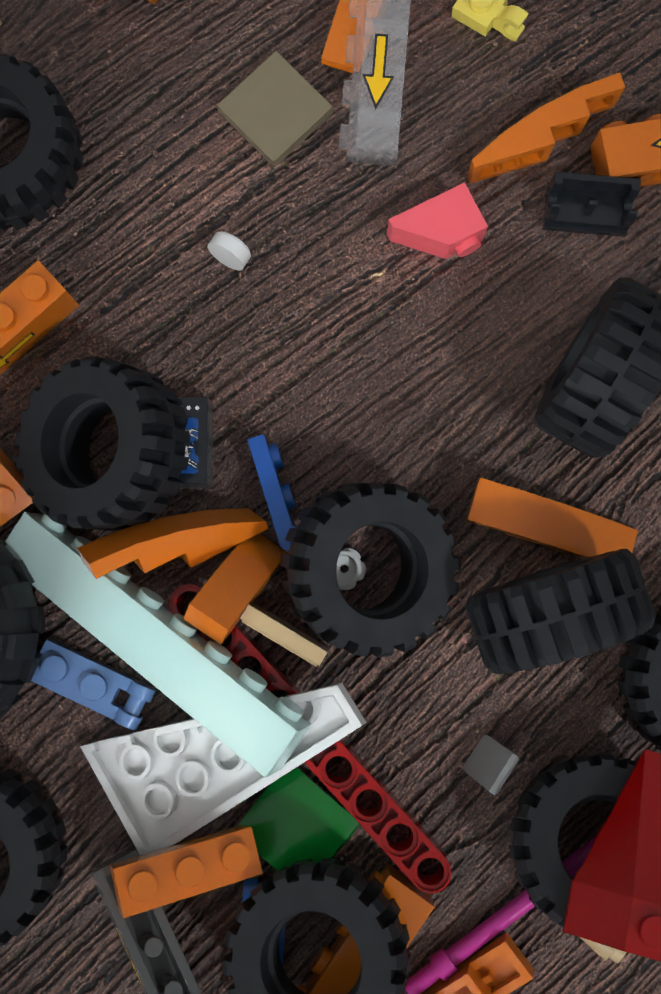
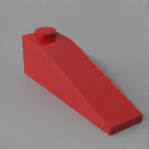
M645 749L642 751L621 789L617 802L604 826L598 831L582 866H579L571 881L562 931L660 962L661 753Z

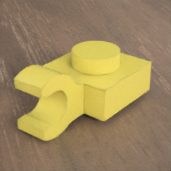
M457 0L452 7L451 17L485 37L490 29L494 28L506 38L516 42L525 29L523 22L528 17V13L519 6H507L508 0Z

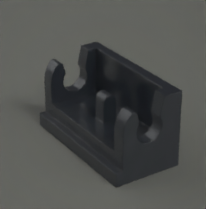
M555 172L546 189L543 230L625 237L637 216L638 210H632L634 199L637 198L640 192L641 179Z

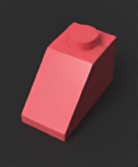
M464 182L388 219L387 236L391 242L447 259L455 254H458L459 257H464L480 248L488 225Z

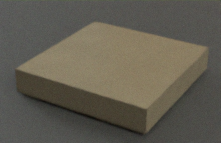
M277 51L269 56L217 104L218 112L274 168L333 114V106Z

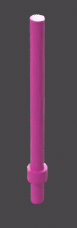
M595 837L562 861L565 870L572 878L579 866H582L594 844ZM527 891L521 892L447 950L441 947L429 956L430 962L406 980L405 990L407 993L421 994L440 978L446 981L459 971L457 965L535 907L529 900Z

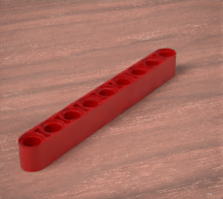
M187 584L175 589L169 601L170 612L173 615L177 613L185 616L182 608L183 597L191 591L198 593L203 586ZM237 623L231 631V643L226 647L232 654L230 660L239 666L243 657H254L261 664L262 672L260 676L267 682L266 689L270 692L277 689L284 690L289 695L301 693L242 626ZM197 629L196 633L207 642L211 641L209 636ZM343 738L304 762L422 892L433 894L439 893L446 888L452 873L449 861L442 847ZM342 756L349 760L351 769L348 774L337 777L329 773L326 764L331 758ZM364 790H373L381 796V800L378 806L367 810L358 805L356 802L357 797ZM395 824H404L411 829L409 837L403 842H393L387 837L390 827ZM426 858H435L441 862L440 868L433 875H423L418 872V866L421 861Z

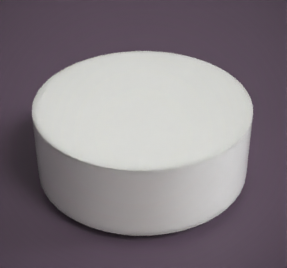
M216 232L207 246L209 252L219 262L234 270H243L251 258L249 248L240 239L227 232Z

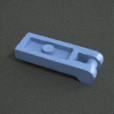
M46 639L40 651L42 655L31 680L32 682L113 719L123 727L138 730L143 719L140 713L145 702H151L156 691L154 687L53 639ZM120 689L130 694L125 706L115 703Z

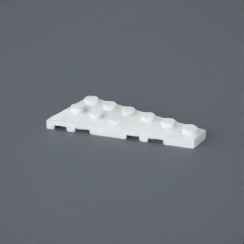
M343 683L284 696L303 710L304 714L302 717L311 724V727L282 769L266 778L194 718L91 742L80 747L141 856L175 845L367 723Z

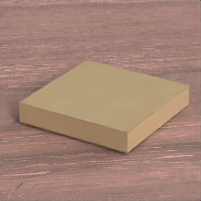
M248 604L240 617L242 619L241 622L316 667L321 665L328 653V646L258 604Z

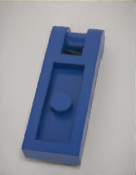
M262 434L247 440L279 544L285 551L289 552L291 542L285 540L290 528H297L293 524L289 510L297 507L290 484L281 485L277 469L283 468L284 465L277 443L269 445L265 435Z

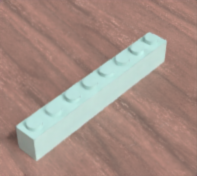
M24 512L5 541L7 543L5 547L17 560H23L35 581L32 585L265 778L281 770L311 727V724L302 717L304 714L303 710L285 697H276L265 688L267 682L263 677L250 669L245 668L242 670L230 660L232 654L224 646L214 641L207 642L196 633V627L184 620L183 615L177 613L173 615L163 607L164 600L157 593L145 587L139 588L129 580L131 574L124 567H120L95 579L84 565L77 550L78 547L91 541L81 536L75 537L66 529L68 525H61L51 520L48 514Z

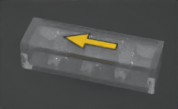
M350 0L349 18H357L356 35H347L346 62L353 63L352 80L344 79L342 106L350 107L349 124L341 123L339 150H347V162L396 166L411 0Z

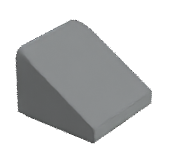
M484 734L467 759L463 769L481 786L495 795L498 794L519 759L512 750L491 736Z

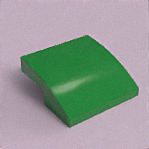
M300 766L272 782L237 825L252 827L258 854L277 871L286 866H292L301 860L312 858L313 862H319L323 858H334L360 826L331 792L324 790Z

